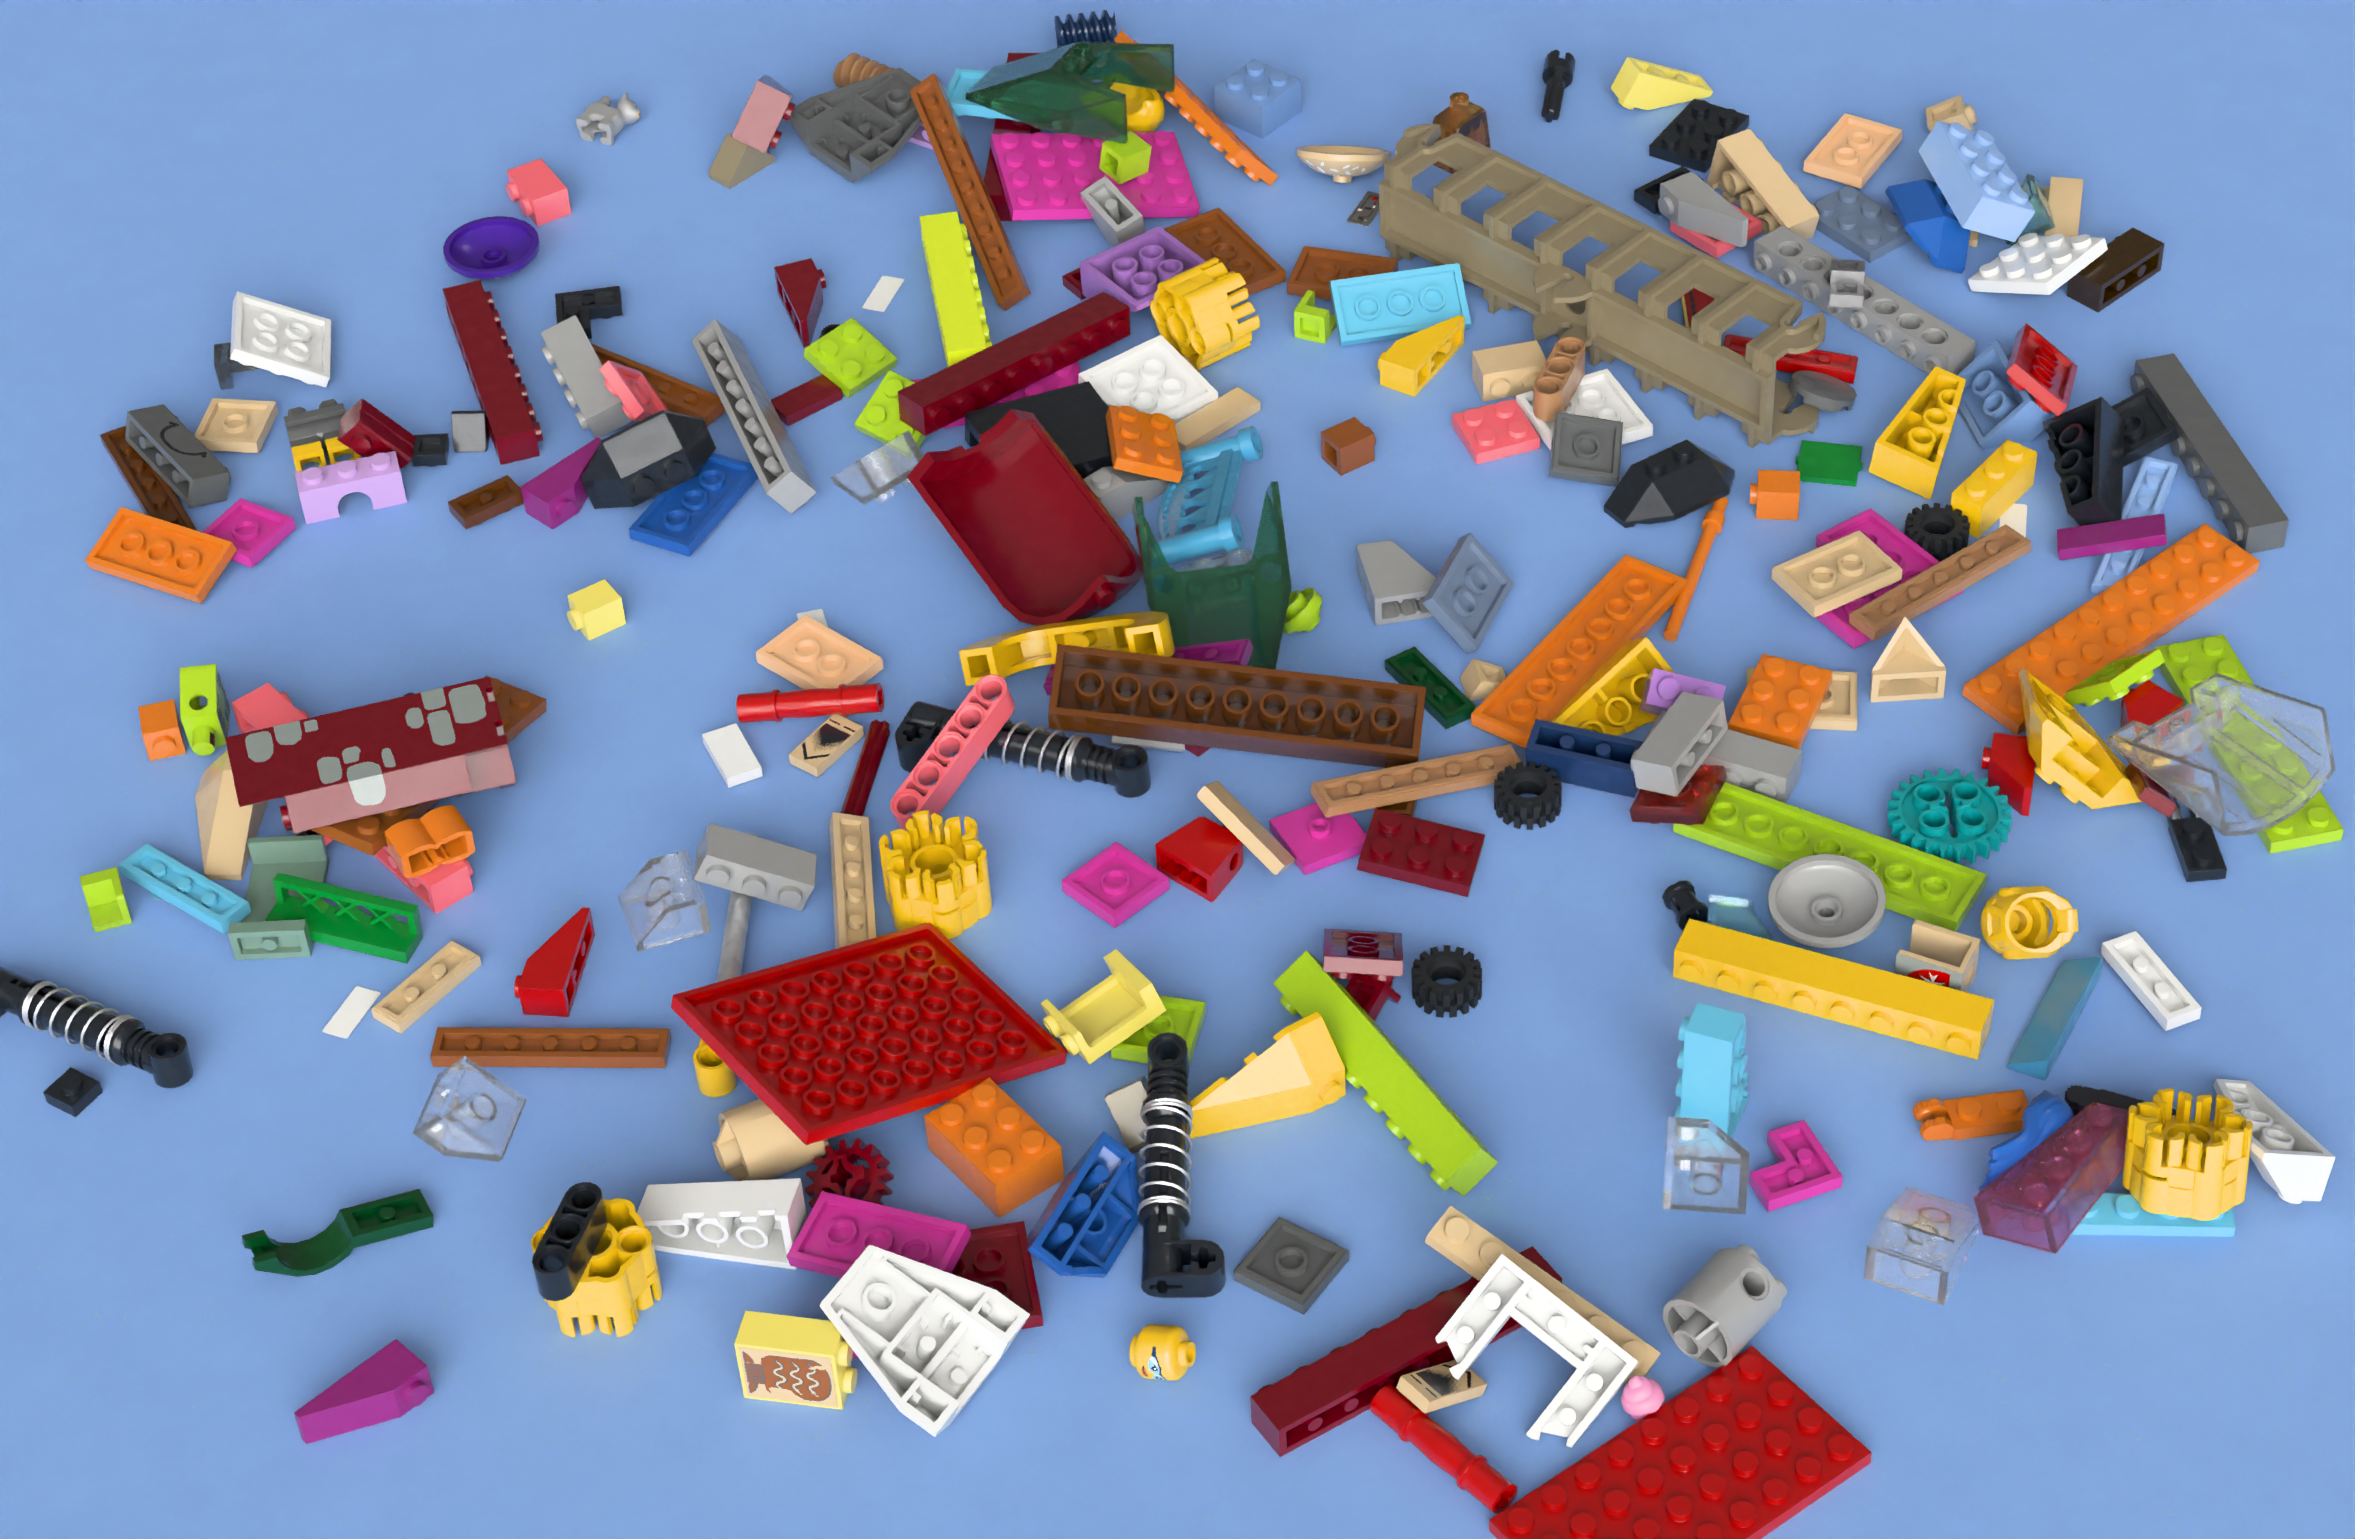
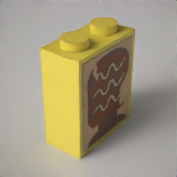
M745 1310L734 1343L744 1398L843 1410L848 1393L853 1394L855 1391L857 1368L851 1366L852 1348L830 1320Z

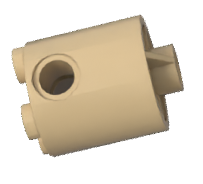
M760 1098L719 1113L720 1133L717 1140L713 1141V1149L722 1170L738 1181L771 1180L815 1163L813 1161L815 1157L821 1159L827 1157L825 1147L830 1146L827 1139L805 1145Z

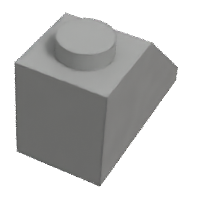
M1106 176L1080 192V196L1100 232L1113 247L1146 232L1143 215Z

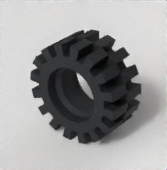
M1934 503V507L1930 508L1928 504L1922 505V510L1916 507L1912 509V514L1908 513L1905 520L1904 534L1941 562L1968 546L1970 522H1968L1966 515L1962 516V511L1958 508L1952 511L1951 505L1946 504L1945 508H1940V503Z
M1523 762L1516 763V769L1509 765L1505 767V773L1501 771L1498 773L1497 779L1494 782V810H1496L1498 818L1503 817L1505 824L1509 825L1513 821L1514 828L1520 829L1522 824H1526L1527 830H1533V824H1538L1539 828L1546 826V820L1552 823L1555 821V815L1559 816L1562 806V786L1560 777H1557V772L1553 769L1548 772V766L1544 764L1536 768V762H1529V767H1524ZM1521 794H1534V795H1537V796H1536V797L1526 798V797H1521V796H1518V795H1521Z
M1443 945L1444 951L1439 952L1436 946L1430 948V955L1424 951L1420 954V960L1415 959L1413 962V968L1411 969L1412 998L1415 999V1003L1419 1008L1424 1006V1012L1429 1015L1433 1010H1436V1017L1442 1018L1444 1012H1449L1450 1018L1457 1017L1458 1010L1464 1015L1469 1012V1006L1475 1008L1478 1005V999L1481 1000V963L1478 959L1474 960V954L1470 951L1464 955V948L1457 947L1455 952L1450 951V945ZM1443 978L1455 979L1459 982L1450 985H1444L1436 983L1434 981Z

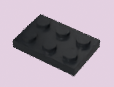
M1693 99L1649 145V156L1706 173L1711 167L1717 141L1746 130L1749 126V115L1739 113L1734 109H1726L1710 104L1705 100Z

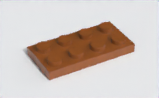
M1220 208L1164 228L1165 231L1205 261L1216 257L1219 259V263L1222 262L1228 272L1235 271V273H1239L1243 277L1246 284L1228 292L1227 295L1243 288H1247L1248 295L1286 281V271Z

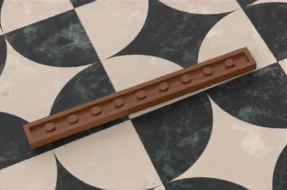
M933 73L909 90L997 303L1006 311L1031 294V291L941 79Z

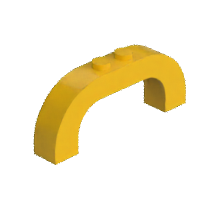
M1147 611L1024 628L978 641L959 651L966 686L975 685L982 677L995 674L1004 679L1011 674L1026 669L1055 664L1058 644L1171 657L1175 653L1168 614Z

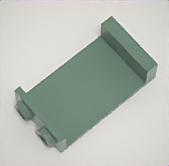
M323 835L248 838L247 845L253 866L245 900L249 902L251 913L242 919L241 922H230L228 936L235 960L311 957L314 941L311 940L306 919L265 921V919L277 902L273 882L277 873L325 883L329 858ZM288 889L289 896L304 899L297 891Z

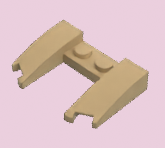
M2051 176L2050 187L2036 184L2020 185L2022 190L2029 196L2028 200L2036 211L2034 215L2047 216L2045 236L2053 234H2063L2065 237L2078 236L2083 179ZM1970 231L1969 246L1977 247L1979 232Z

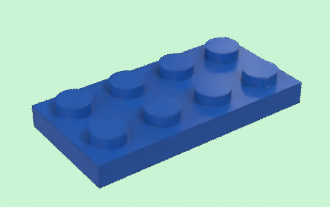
M712 453L695 477L657 496L629 528L630 538L690 557L758 479L752 464Z

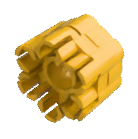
M1214 257L1160 282L1157 286V291L1150 302V309L1159 333L1181 355H1185L1198 371L1251 345L1250 341H1252L1251 332L1260 327L1258 315L1243 322H1237V320L1255 312L1253 305L1249 301L1231 308V306L1249 297L1247 288L1227 295L1228 292L1246 284L1243 277L1239 273H1235V271L1228 272L1222 262L1219 263V259Z
M918 811L913 814V819L909 818L906 822V831L904 829L890 831L892 850L889 847L887 835L884 834L879 840L886 901L890 905L894 926L898 931L931 923L948 940L960 936L964 930L973 926L979 919L986 917L992 910L986 849L984 850L983 845L979 842L977 822L974 819L965 816V835H962L959 816L948 818L945 821V826H943L942 816L933 813L931 815L933 831H931L929 811Z
M2175 1089L2158 1090L2157 1094L2153 1096L2152 1102L2138 1103L2137 1107L2134 1105L2129 1107L2122 1185L2130 1191L2131 1195L2139 1202L2140 1207L2150 1213L2187 1217L2196 1220L2215 1219L2221 1213L2230 1210L2234 1205L2244 1202L2253 1123L2251 1121L2246 1122L2247 1118L2234 1113L2233 1101L2222 1095H2217L2214 1121H2210L2212 1096L2210 1094L2196 1097L2194 1119H2191L2193 1096L2184 1091L2178 1092L2176 1116L2172 1115Z
M603 1199L608 1219L607 1228L572 1295L560 1301L544 1299L545 1302L548 1301L550 1307L556 1310L560 1330L567 1336H576L573 1317L578 1319L582 1336L593 1332L596 1329L595 1315L597 1316L599 1329L602 1333L608 1335L613 1333L611 1317H613L617 1337L627 1335L634 1330L633 1324H637L639 1318L638 1310H645L654 1305L650 1285L654 1299L660 1301L663 1290L652 1235L645 1228L642 1219L636 1213L634 1204L627 1199ZM553 1216L545 1223L542 1229L533 1235L531 1239L533 1255Z

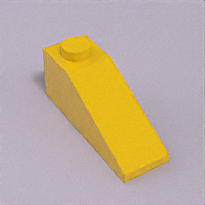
M1457 315L1396 340L1378 359L1377 368L1380 370V385L1415 397L1464 345L1465 317Z

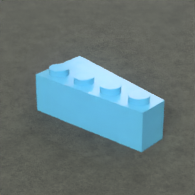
M1697 1002L1691 1017L1685 1016L1679 1030L1678 1039L1684 1041V1045L1678 1056L1677 1068L1683 1070L1679 1077L1676 1087V1096L1681 1097V1100L1676 1109L1674 1123L1680 1125L1679 1142L1726 1155L1750 1098L1749 1091L1744 1090V1087H1747L1749 1082L1748 1073L1744 1072L1748 1061L1747 1052H1744L1747 1042L1745 1014Z

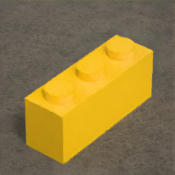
M2007 439L1952 492V511L1958 508L1962 511V516L1966 515L1968 517V522H1970L1969 535L1980 538L2034 485L2037 461L2036 451Z

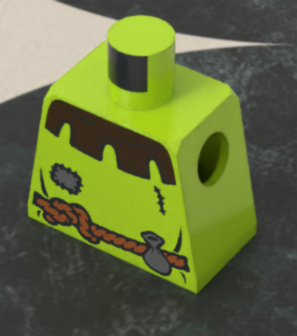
M216 664L180 667L181 722L190 747L194 753L201 756L212 754L217 746H224L226 744L225 737H228L230 704ZM200 696L207 698V705L200 706Z

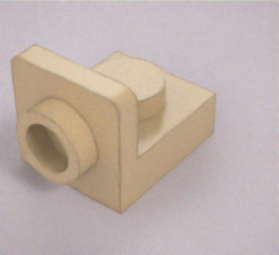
M1961 95L1925 108L1927 127L1930 132L1938 120L1949 124L1956 122L1963 125L1966 129L1974 131L1973 123L1977 122L1975 111L1971 104L1966 106Z

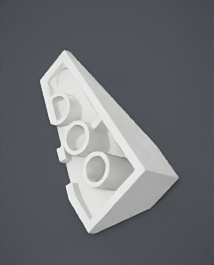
M2215 1079L2213 1087L2217 1095L2231 1099L2233 1101L2232 1104H2234V1113L2247 1118L2246 1122L2251 1121L2253 1123L2250 1157L2262 1178L2278 1192V1197L2293 1204H2300L2302 1201H2321L2335 1156L2252 1082Z

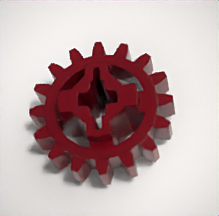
M857 1138L852 1146L845 1139H841L839 1149L836 1151L829 1145L826 1146L827 1157L824 1160L815 1157L813 1161L818 1166L817 1170L806 1173V1176L813 1181L812 1185L805 1188V1192L813 1198L808 1203L811 1208L814 1207L822 1191L884 1205L881 1201L883 1195L888 1196L893 1193L885 1185V1182L894 1179V1174L887 1169V1166L890 1164L889 1160L880 1154L881 1151L870 1143L867 1146L862 1140ZM857 1160L867 1162L870 1168L859 1165Z

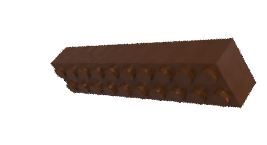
M1058 644L1048 710V722L1050 729L1384 768L1385 764L1404 765L1418 762L1426 687Z

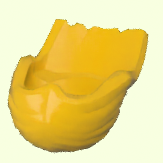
M1122 71L1116 72L1109 77L1108 81H1103L1098 86L1092 88L1093 91H1088L1087 95L1082 94L1079 97L1096 118L1111 121L1122 132H1154L1161 125L1164 118V101L1158 91L1152 85L1140 86Z

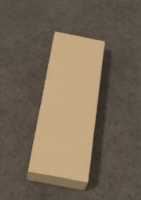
M1236 387L1177 422L1175 428L1179 450L1184 451L1204 445L1261 411L1260 401L1241 388Z
M1218 781L1205 785L1196 794L1197 798L1273 874L1277 875L1289 869L1296 861Z
M451 940L372 1007L373 1018L402 1034L480 967V956Z

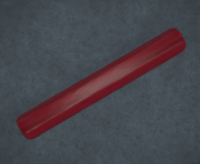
M874 720L870 723L840 813L863 816L890 734L888 729L889 723L885 720L882 722Z

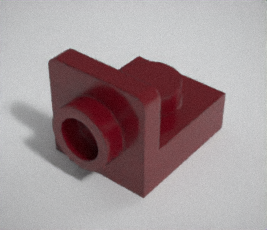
M1354 974V977L1350 979L1345 988L1374 1021L1387 999L1398 1004L1401 998L1391 988L1393 981L1373 980L1367 974Z

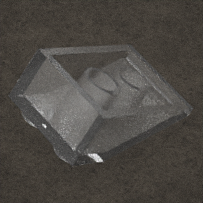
M1906 1186L1881 1216L1867 1244L1864 1279L1945 1305L1984 1222L1986 1212Z

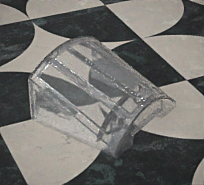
M2219 673L2189 688L2192 702L2149 726L2132 721L2106 736L2107 744L2223 836L2253 834L2279 824L2307 804L2335 771L2326 711L2323 707Z

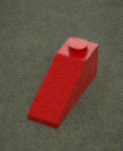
M582 907L526 960L522 975H517L514 984V994L516 998H520L523 1014L569 1017L595 937L590 908Z

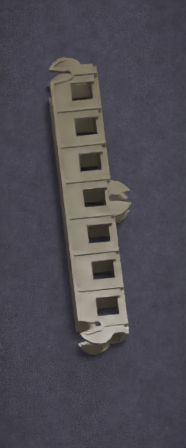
M1441 124L1417 125L1403 131L1404 136L1397 142L1395 156L1384 163V180L1379 182L1380 236L1385 238V248L1391 251V258H1397L1398 262L1403 258L1410 261L1418 255L1433 263L1434 266L1459 263L1463 282L1468 281L1483 289V299L1489 301L1488 312L1495 314L1502 308L1509 311L1514 306H1517L1533 314L1532 333L1534 340H1545L1551 335L1557 337L1562 335L1560 339L1568 336L1580 338L1586 344V352L1590 353L1589 364L1595 367L1603 360L1611 363L1618 358L1635 367V377L1641 380V391L1647 393L1654 387L1662 390L1666 386L1671 385L1688 394V404L1694 407L1695 419L1701 420L1707 414L1716 417L1723 412L1741 421V432L1748 435L1747 446L1754 448L1760 442L1769 445L1781 435L1793 436L1805 432L1813 434L1817 429L1820 409L1803 404L1792 409L1791 413L1786 414L1796 401L1797 395L1794 397L1788 388L1789 384L1775 377L1776 361L1785 354L1806 353L1819 347L1824 341L1826 319L1823 311L1799 321L1796 326H1793L1802 314L1803 301L1460 133L1436 141L1441 135ZM1437 161L1457 170L1456 173L1433 187V199L1412 189V178ZM1486 186H1489L1507 195V197L1483 212L1482 225L1461 214V203ZM1536 211H1540L1558 220V222L1534 238V250L1512 240V228ZM1590 236L1610 247L1586 263L1584 276L1563 265V254ZM1643 262L1663 273L1638 290L1637 303L1615 292V280L1638 263ZM1695 288L1716 300L1692 316L1691 329L1667 318L1668 306ZM1746 315H1749L1770 327L1746 344V354L1743 356L1721 345V337L1723 332Z

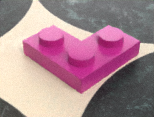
M1805 1120L1769 1131L1767 1134V1144L1780 1163L1749 1173V1185L1767 1212L1841 1188L1843 1178Z

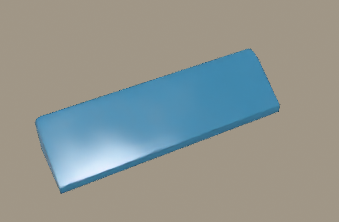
M2090 957L2063 960L2008 1062L2007 1068L2046 1081L2101 976L2103 958Z

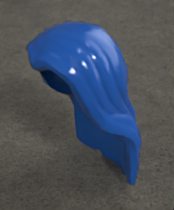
M2046 1090L2033 1098L2022 1114L2023 1126L2021 1131L2014 1137L1990 1149L1989 1156L1991 1160L1988 1162L1990 1171L1986 1174V1180L1982 1183L1983 1185L1978 1188L1980 1193H1992L1998 1189L2017 1184L2039 1165L2054 1160L2066 1149L2068 1144L2071 1143L2076 1129V1118L2073 1110L2065 1100Z

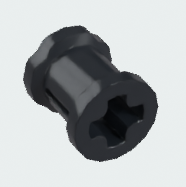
M1678 881L1670 885L1662 896L1667 909L1673 910L1676 914V923L1681 930H1684L1689 918L1706 923L1710 917V910L1705 903L1698 901L1695 896L1694 886L1689 881Z

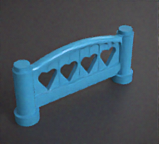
M1254 426L1238 430V435L1180 451L1183 474L1180 483L1169 482L1162 496L1157 517L1160 540L1155 541L1153 545L1149 546V555L1155 566H1166L1222 549L1231 552L1244 547V534L1241 524L1236 515H1231L1243 460L1245 459L1249 463L1263 458L1262 442ZM1203 471H1211L1194 481V474ZM1197 488L1206 489L1201 493L1197 494L1196 496L1190 498L1191 496L1189 493L1192 490ZM1202 506L1200 509L1186 516L1185 510L1189 507ZM1187 524H1198L1185 533L1181 531V528Z

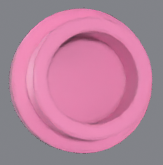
M1634 1376L1623 1389L1621 1404L1625 1412L1630 1414L1633 1419L1639 1421L1648 1414L1657 1411L1663 1405L1665 1396L1662 1387L1657 1381L1644 1376Z

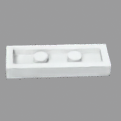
M2137 931L2102 943L2101 955L2165 1031L2200 1019L2202 1007Z

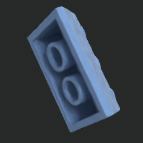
M1997 339L1957 375L1966 379L1959 408L1979 445L1984 449L2000 447L2007 439L2015 443L2031 442L2044 431L2042 422L2055 417L2052 411L2049 413L2043 411L2035 403V397L2027 390L2021 391L2010 383L2007 378L2009 375L2005 372L2012 350Z

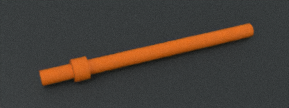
M1726 497L1714 501L1711 510L1706 512L1701 524L1703 531L1685 576L1687 584L1676 599L1663 633V637L1667 641L1673 642L1677 639L1714 539L1722 531L1725 523L1724 513L1728 505Z

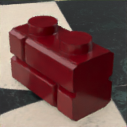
M360 399L341 417L337 440L363 458L377 453L396 451L401 470L412 459L415 436L370 403Z

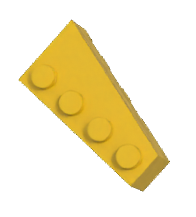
M1935 366L1877 439L1868 472L1931 500L1959 410L1966 379Z

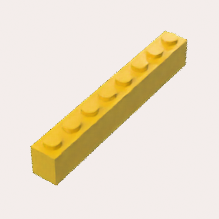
M1690 918L1674 949L1673 977L1956 1055L1978 1060L1991 1029L1994 1008L1993 999Z

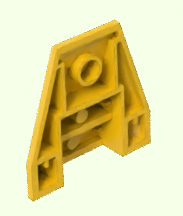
M2023 667L2018 674L2028 750L2037 764L2034 771L2048 784L2051 785L2055 781L2061 785L2060 791L2070 801L2076 804L2080 800L2091 809L2143 802L2137 798L2125 773L2127 767L2076 708Z

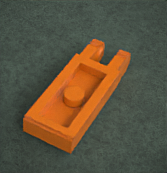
M2023 1089L1943 1101L1933 1098L1916 1103L1912 1110L1917 1122H1923L1919 1129L1924 1140L1939 1141L1953 1139V1141L2020 1132L2023 1126L2022 1114L2029 1104Z

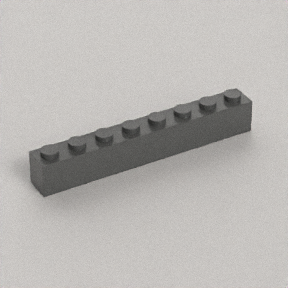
M2172 353L2136 360L2134 375L2130 377V387L2133 394L2147 387L2150 389L2179 436L2178 439L2170 442L2174 455L2180 458L2188 476L2193 478L2198 485L2202 497L2209 501L2214 509L2216 518L2221 520L2227 528L2231 540L2250 554L2284 547L2289 519L2176 355Z

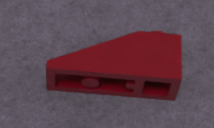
M812 258L774 267L778 295L803 347L811 344L823 305L822 289L826 288L824 273L822 269H816Z

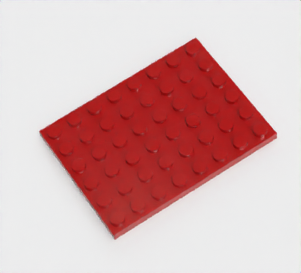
M925 923L674 994L671 1008L805 1145L952 1100L988 1078H991L999 1085L1065 1064L1068 1052L931 923Z

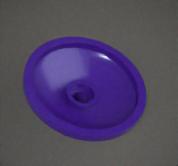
M504 216L486 217L468 222L453 231L444 243L443 254L447 265L453 271L472 279L492 280L513 275L524 269L538 254L540 242L535 228L523 220Z

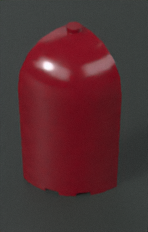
M1011 409L993 428L978 437L979 444L967 450L961 445L947 451L927 452L907 476L1000 604L1021 622L1039 626L1088 618L1105 610L1125 596L1139 582L1144 573L1141 558L1129 538L1031 412Z

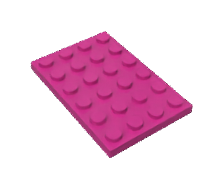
M1162 130L1156 132L1132 131L1152 146L1148 173L1122 184H1118L1100 170L1099 164L1102 142L1126 132L991 134L990 146L1012 221L1093 219L1080 196V192L1105 176L1143 215V218L1195 217L1199 215L1200 205L1174 132Z

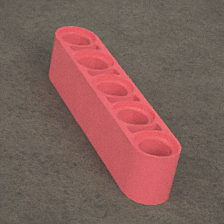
M995 674L987 675L975 684L893 796L890 808L900 829L906 831L905 824L908 819H913L914 813L924 810L929 811L930 823L932 824L931 815L933 813L940 814L1012 715L1015 703L1005 680L1001 676ZM937 781L935 784L928 786L930 783ZM915 810L913 813L906 815L908 812Z

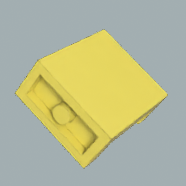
M1117 949L1103 957L1112 975L1060 1011L1048 999L1040 1003L1047 1015L1042 1021L1055 1039L1060 1036V1040L1072 1056L1078 1053L1089 1065L1166 1011L1152 982Z

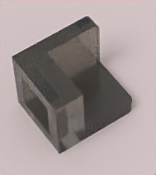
M231 342L214 345V367L221 390L234 388V372L259 369L258 367L243 365L238 361L230 359Z

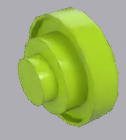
M1313 587L1291 592L1279 605L1278 610L1280 612L1276 618L1277 626L1285 634L1298 633L1303 630L1305 632L1311 631L1321 619L1319 614L1323 597Z

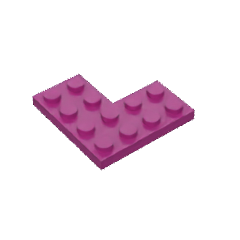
M1871 508L1816 535V547L1819 548L1860 530L1903 569L1902 580L1815 617L1853 649L1871 639L1849 624L1850 613L1939 563L1936 558ZM1962 590L1961 592H1959V593L1955 594L1954 596L1948 598L1947 600L1941 602L1940 604H1942V603H1944V602L1950 600L1951 598H1953V597H1955V596H1957V595L1963 593L1964 590Z
M822 1191L786 1257L790 1266L842 1278L870 1244L939 1270L952 1273L971 1237V1232L966 1224ZM853 1351L852 1357L859 1359V1357Z

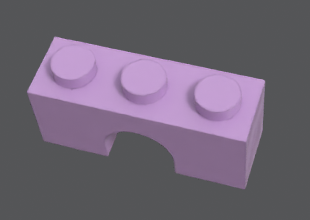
M396 451L377 453L369 457L344 460L336 464L311 467L303 471L294 472L306 524L340 517L338 503L343 496L352 492H361L368 495L374 510L407 503Z

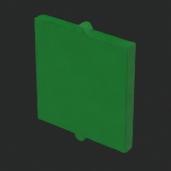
M1802 440L1800 455L1795 457V464L1798 465L1797 471H1800V481L1856 487L1858 472L1863 469V463L1860 462L1862 446Z

